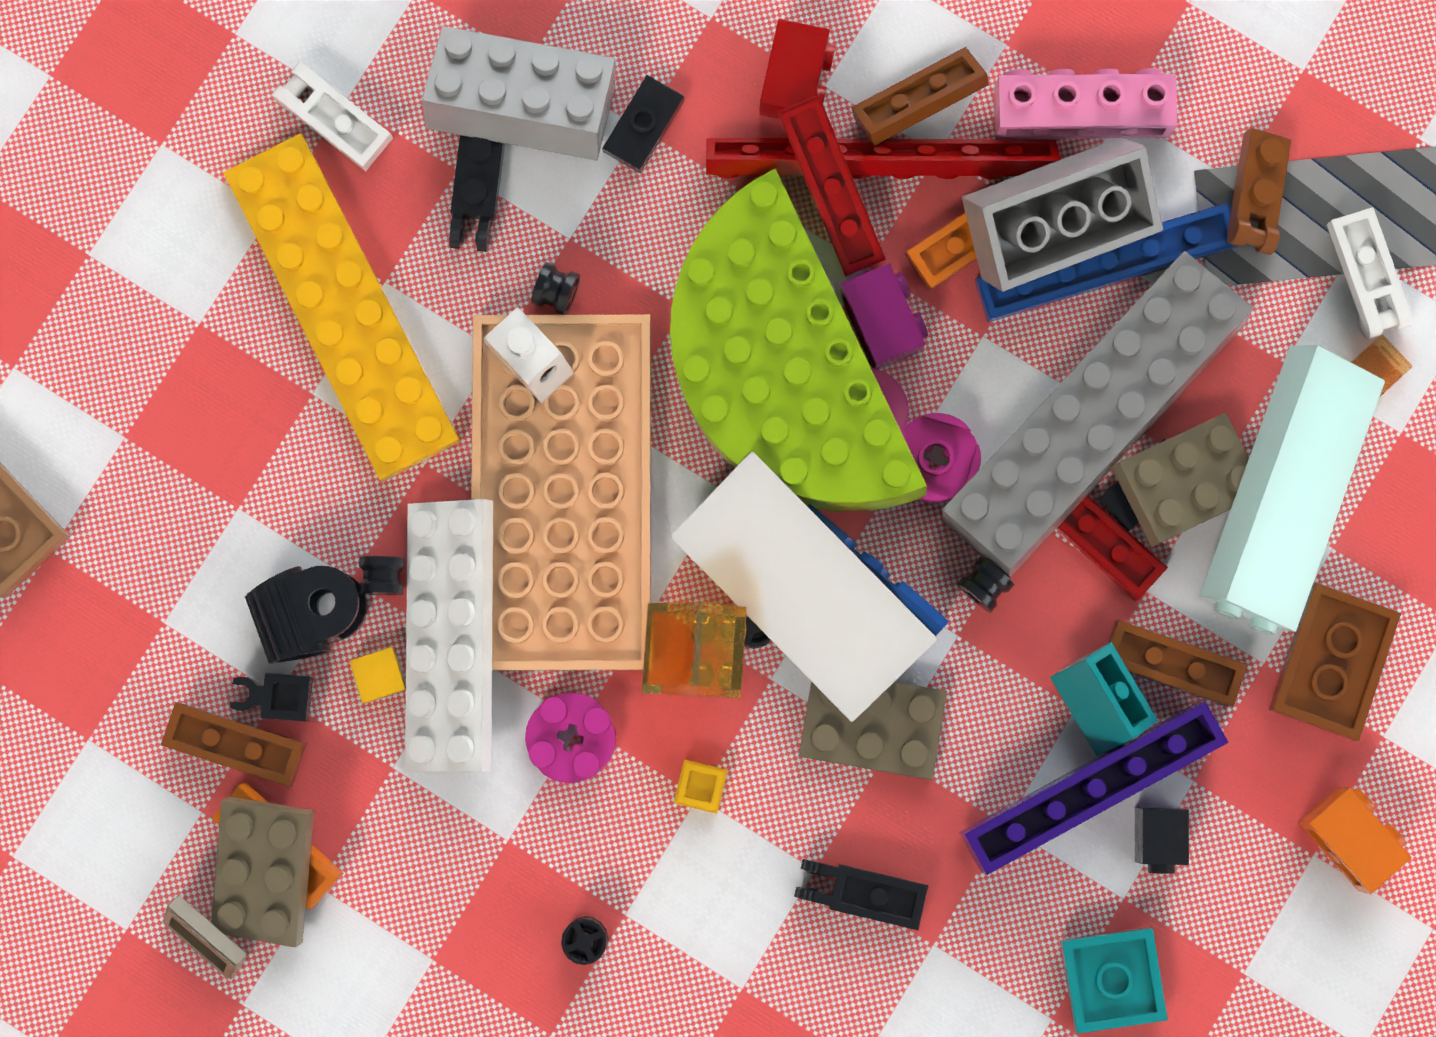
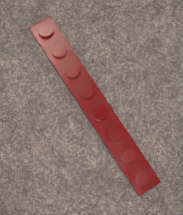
M788 138L706 139V175H717L727 179L735 178L739 175L762 176L775 168L779 177L783 175H803ZM837 139L852 177L855 179H865L870 176H893L898 179H910L914 176H936L941 179H954L958 176H980L984 179L993 180L999 179L1002 176H1019L1061 160L1056 139H887L873 146L869 139Z

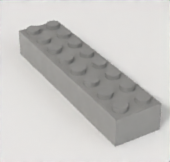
M1184 251L942 509V521L982 557L1011 578L1112 469L1111 466L1118 463L1247 324L1254 307Z

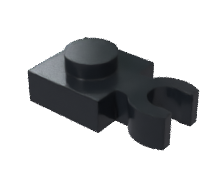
M265 673L264 686H260L252 678H233L232 684L244 685L248 688L249 697L242 703L230 702V708L237 711H250L257 705H262L261 718L309 722L313 677Z

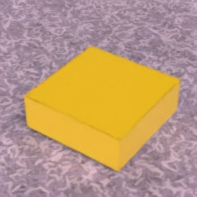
M394 647L349 661L363 704L406 691L405 680Z
M684 759L674 804L717 814L728 770Z

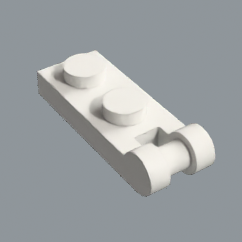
M298 62L291 71L292 78L284 87L279 85L271 96L286 110L292 112L366 171L393 139L391 133L312 70ZM306 88L314 91L304 103L298 99Z
M1368 208L1331 220L1327 227L1357 308L1359 325L1365 338L1371 339L1380 336L1383 330L1391 327L1399 330L1411 326V311L1374 208ZM1385 298L1388 310L1378 313L1374 301Z

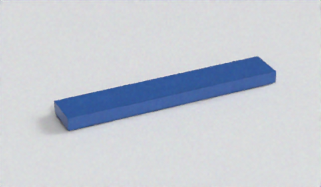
M1229 203L1162 222L1163 231L1003 292L982 280L981 277L975 279V284L987 322L1167 269L1184 251L1197 260L1237 248L1239 246L1227 242L1231 214Z

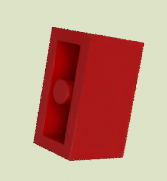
M778 18L760 99L759 115L780 119L777 111L816 94H819L824 104L827 87L819 86L822 70L831 71L836 48L835 45L828 44L830 29Z

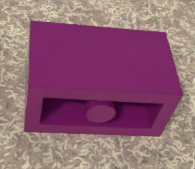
M888 263L840 284L839 295L871 368L880 370L922 352L925 346L923 338L928 337V331L920 313L912 314L906 298L910 297L911 294L901 272L895 274L891 264Z

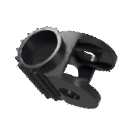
M297 566L267 579L247 593L245 599L268 663L274 664L300 660L331 652V644L347 639L356 633L362 626L367 614V598L365 594L358 593L359 582L334 567L314 566L302 570L301 566ZM332 593L335 597V606L330 613L321 615L319 602L323 596Z

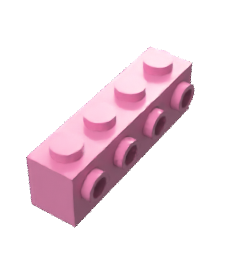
M1108 68L1096 70L1091 75H1075V71L1071 69L1053 70L1049 72V75H1031V71L1025 69L1007 71L1005 75H999L994 87L995 139L1169 138L1178 126L1176 74H1163V70L1157 68L1142 69L1137 71L1136 74H1119L1118 70Z

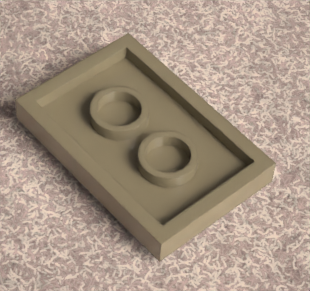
M1224 413L1111 466L1151 547L1231 510L1249 457L1227 414Z
M811 681L798 757L933 780L947 691L894 682L864 712L851 722Z
M230 796L221 801L211 923L222 933L228 936L295 948L303 943L314 810Z

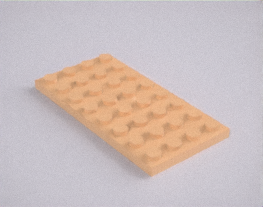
M650 314L526 315L562 353L574 372L543 403L538 401L484 343V337L508 315H473L471 500L487 499L493 501L492 671L651 670ZM553 366L545 371L540 379L545 377L552 370Z

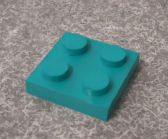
M1145 927L1060 940L1074 1032L1079 1034L1168 1020L1153 928Z

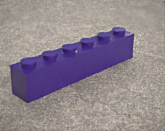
M1194 703L1145 730L1133 740L1108 750L959 833L980 872L988 875L1229 742L1207 703Z

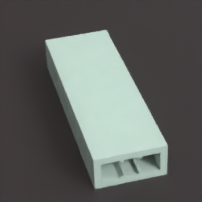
M1319 345L1289 347L1199 595L1216 603L1214 611L1235 619H1240L1242 615L1251 619L1249 627L1266 634L1275 635L1277 629L1296 632L1385 380Z

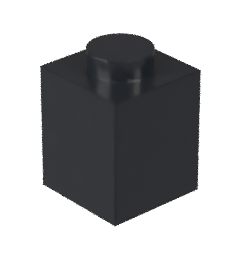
M1135 808V862L1148 864V873L1175 874V865H1189V810Z

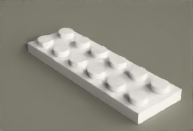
M474 499L408 504L405 772H491L492 500Z

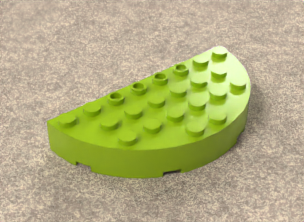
M775 168L736 192L716 211L697 236L682 265L675 286L671 308L670 338L677 379L690 412L714 450L733 468H736L751 452H754L806 506L811 504L816 509L834 512L868 509L869 511L903 505L927 496V485Z

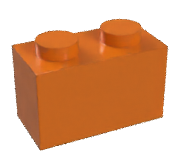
M1337 787L1298 823L1359 892L1372 894L1412 857L1403 848L1407 842L1400 832L1389 823L1383 825L1372 813L1376 807L1367 795L1358 788L1353 791L1349 787Z

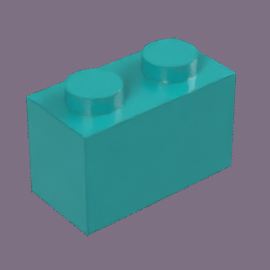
M1112 642L1076 659L1050 676L1096 756L1133 740L1158 722L1157 717Z

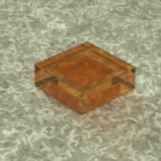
M1383 334L1377 337L1351 361L1356 366L1385 380L1380 396L1413 367Z

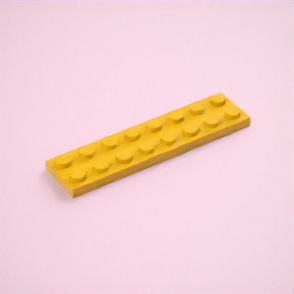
M302 133L223 172L379 480L384 482L460 443L461 441Z

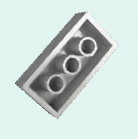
M442 26L422 97L426 129L468 137H479L489 141L598 161L615 91V58Z
M1123 137L962 196L981 278L1002 292L1163 231L1146 146Z

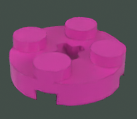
M944 413L923 415L908 423L902 433L927 485V496L919 498L918 500L927 503L951 501L980 470L981 451L975 437L963 421L952 415ZM935 446L942 448V456L948 458V464L946 466L939 465L937 470L930 469L929 461L923 459L924 452H932Z
M563 693L547 698L533 712L526 727L525 743L530 761L542 774L558 782L577 783L594 777L609 763L615 750L616 731L610 715L598 701L579 693ZM569 725L578 726L577 734L584 736L582 745H574L572 751L565 750L564 742L558 739L559 732L567 731Z

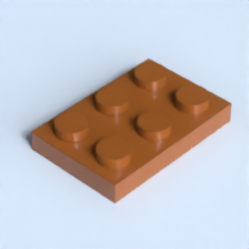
M1313 583L1297 630L1294 633L1269 710L1347 739L1359 741L1401 613L1325 585Z

